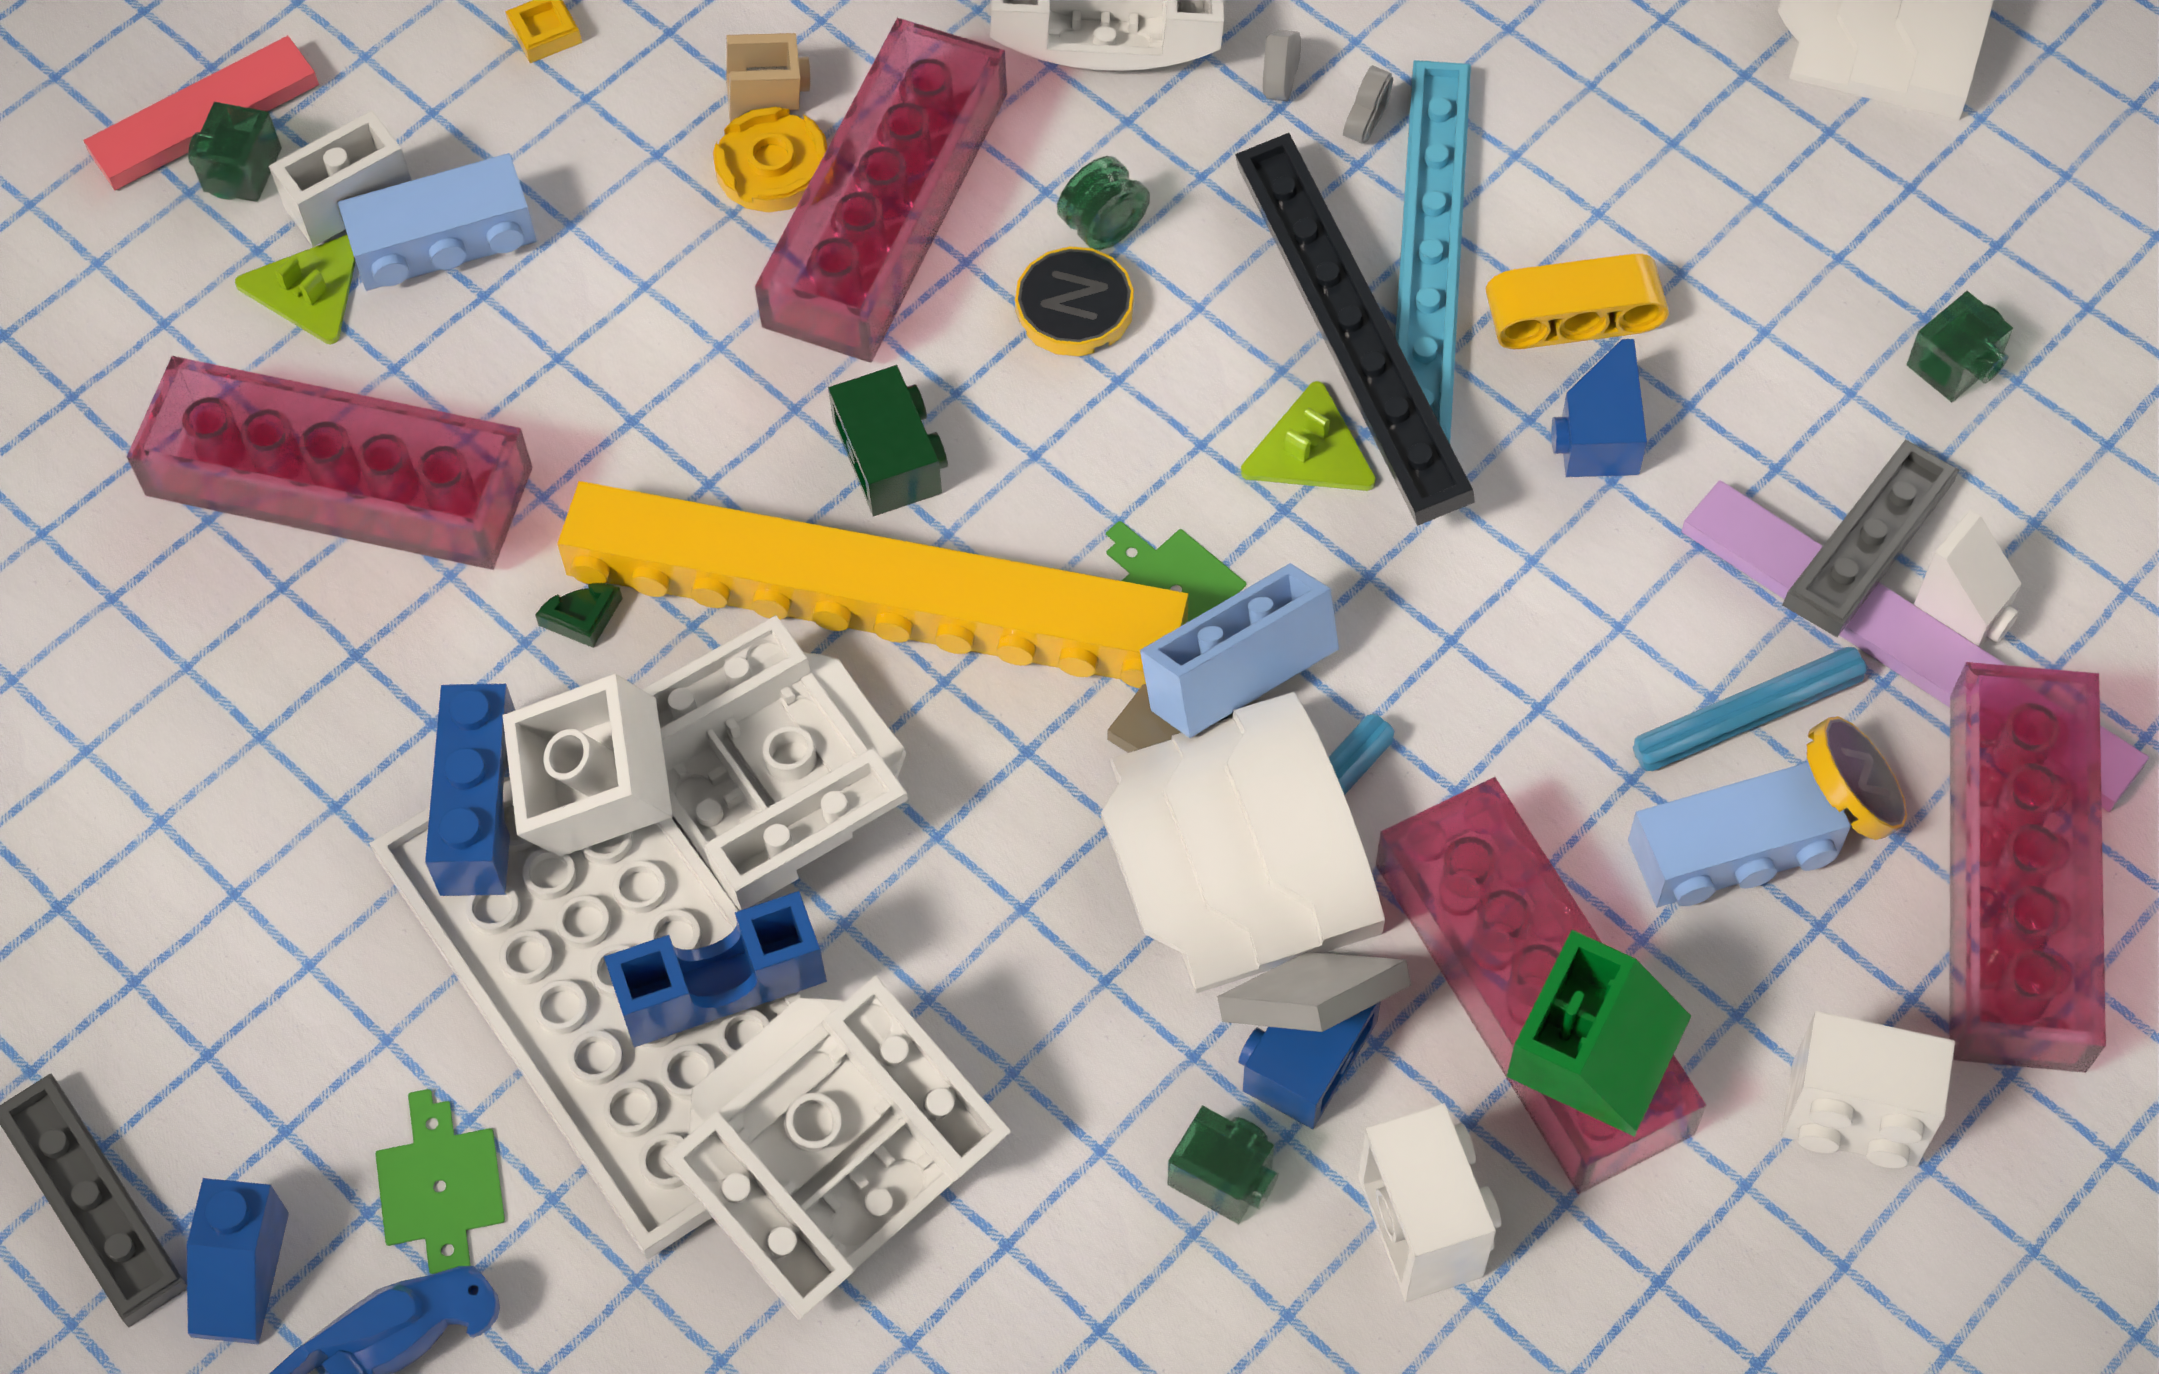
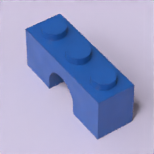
M506 683L441 685L425 857L426 866L440 896L506 895L510 834L504 816L503 786L504 777H510L503 715L515 711Z
M797 891L735 912L737 921L735 929L724 939L706 947L688 950L679 949L673 946L670 935H666L604 956L634 1048L827 982L821 950L800 892Z

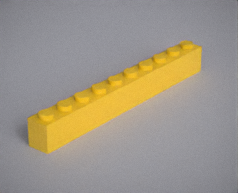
M578 481L557 543L566 575L573 576L585 584L610 583L632 587L639 593L651 597H661L665 594L685 597L710 608H723L727 605L749 609L769 619L775 615L779 620L786 617L815 622L820 627L832 631H843L850 628L875 633L880 638L891 642L901 643L913 640L935 644L942 650L954 654H965L970 651L998 656L1001 660L1013 665L1025 666L1036 663L1060 668L1065 673L1076 677H1090L1094 674L1121 679L1126 684L1135 688H1141L1143 684H1146L1140 650L1188 622V593L583 481Z

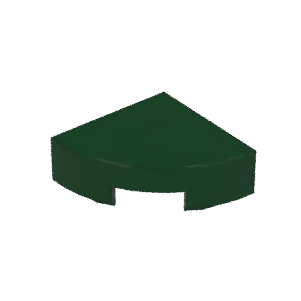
M605 583L588 584L589 588L576 590L561 597L557 594L546 601L535 614L538 626L594 648L623 599L620 587Z

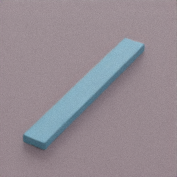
M1414 60L1395 339L1450 443L1471 64Z

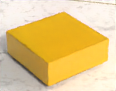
M532 0L505 11L508 24L529 63L582 43L580 31L563 0Z

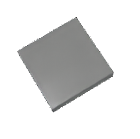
M1306 952L1217 996L1222 1022L1323 1032L1411 986L1407 960Z

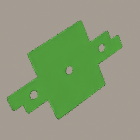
M1118 521L1106 532V535L1115 542L1106 551V554L1129 573L1121 581L1168 590L1174 585L1180 586L1182 592L1188 593V622L1238 594L1246 587L1244 580L1182 529L1175 532L1156 550L1121 521ZM1134 548L1138 553L1135 557H1129L1126 555L1127 549Z
M430 1089L410 1092L408 1100L414 1143L377 1150L375 1153L385 1243L387 1246L425 1239L430 1274H436L458 1266H471L466 1230L501 1224L505 1221L493 1130L488 1128L454 1135L449 1101L433 1104L432 1091ZM431 1118L438 1120V1126L433 1130L426 1127V1122ZM437 1181H444L446 1188L442 1192H436L433 1188L434 1184ZM450 1244L454 1247L452 1255L444 1256L441 1253L444 1245Z

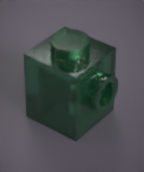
M214 102L201 131L196 132L191 138L188 159L190 165L194 167L203 192L225 200L238 198L258 202L271 174L269 165L276 162L282 147L269 112Z
M1966 291L1918 331L1906 366L1952 403L1978 380L1986 384L2001 371L2009 358L2004 351L2013 327L2004 320L1994 307L1982 303L1969 291Z
M1202 1105L1168 1160L1167 1185L1239 1225L1250 1205L1258 1210L1263 1207L1276 1184L1279 1173L1272 1170L1274 1144L1267 1141L1266 1133L1254 1123L1240 1117H1234L1232 1120H1229Z

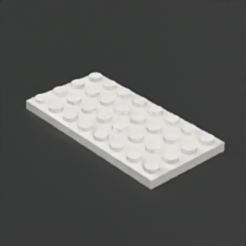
M504 777V816L510 834L506 895H439L425 863L430 807L369 844L390 879L648 1260L712 1218L708 1213L709 1211L663 1159L669 1151L689 1135L692 1088L748 1042L797 998L802 997L796 992L634 1048L604 956L666 935H670L673 946L679 949L688 950L709 946L724 939L735 929L737 924L735 912L739 910L672 818L559 857L517 836L510 777Z

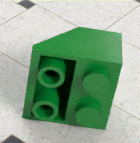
M1571 930L1514 1044L1506 1077L1635 1137L1688 1026L1691 1015L1636 958Z

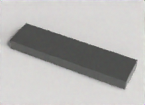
M1905 439L1787 592L1782 606L1833 636L1838 637L1952 486L1959 469Z
M52 1073L0 1105V1125L128 1328L187 1289L186 1282Z

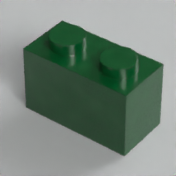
M898 365L828 387L834 425L873 517L942 494L940 469L948 467L942 441L937 432L927 434L921 421L927 419V412L921 393L916 384L906 386Z

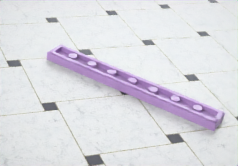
M1721 480L1715 484L1686 518L1681 531L1783 599H1785L1787 592L1823 547ZM1881 583L1877 584L1839 635L2108 812L2113 809L2149 759V756Z

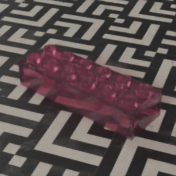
M897 17L755 284L762 328L872 363L1007 96L1005 50Z
M171 356L126 456L145 496L490 570L495 568L533 468L522 430L519 427Z
M1966 662L1951 692L1949 1039L1955 1041L1953 1060L2086 1073L2106 1047L2099 673Z
M1493 777L1380 831L1376 867L1506 1077L1514 1044L1571 930L1598 942H1601V940L1496 777ZM1673 1055L1635 1137L1506 1077L1578 1195L1694 1136L1707 1106L1675 1055Z

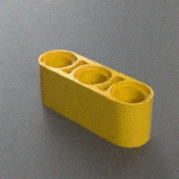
M1626 254L1513 269L1494 276L1485 288L1498 343L1508 349H1527L1640 334L1659 327L1669 316L1655 260L1646 254Z

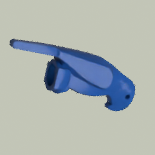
M458 1266L436 1274L404 1280L382 1287L356 1303L298 1347L269 1374H308L313 1369L322 1366L329 1374H392L398 1372L425 1354L449 1325L466 1326V1333L472 1338L488 1331L499 1315L500 1304L498 1294L474 1266Z

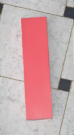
M287 35L83 141L89 154L115 191L318 86L319 83L314 70Z

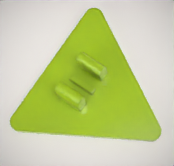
M348 235L236 277L235 285L240 292L324 343L334 344L340 337L356 263Z
M1318 381L1312 382L1241 465V476L1246 480L1370 491L1375 486V476L1325 385Z

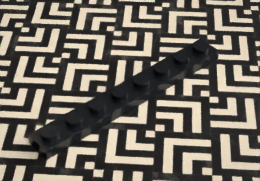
M1290 133L1235 154L1238 169L1416 525H1421L1475 503L1473 488Z

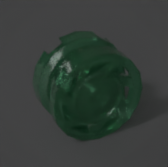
M1104 156L1082 167L1069 180L1057 202V215L1070 229L1077 230V235L1089 248L1101 251L1114 246L1136 228L1149 206L1150 192L1140 181L1129 179V171L1116 157Z

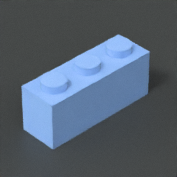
M510 153L338 201L351 249L366 291L382 286H394L406 279L438 270L453 269L465 262L497 253L512 252L521 246L537 242L528 206Z
M1289 563L1142 648L1140 654L1151 711L1191 738L1233 713V710L1239 709L1258 699L1263 694L1339 650L1331 588Z
M1806 762L1636 811L1628 842L1656 908L1675 902L1679 906H1692L1705 901L1716 890L1739 884L1744 889L1753 888L1768 882L1781 871L1798 866L1804 871H1810L1826 866L1840 854L1851 825L1844 810L1839 812L1827 801L1813 776L1809 763Z

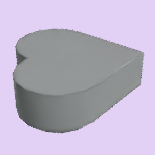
M1277 30L1266 37L1263 94L1267 99L1288 101L1290 98L1294 76L1300 60V32Z
M1373 65L1368 69L1359 87L1355 103L1347 117L1343 136L1361 144L1369 140L1389 104L1393 84L1392 73Z

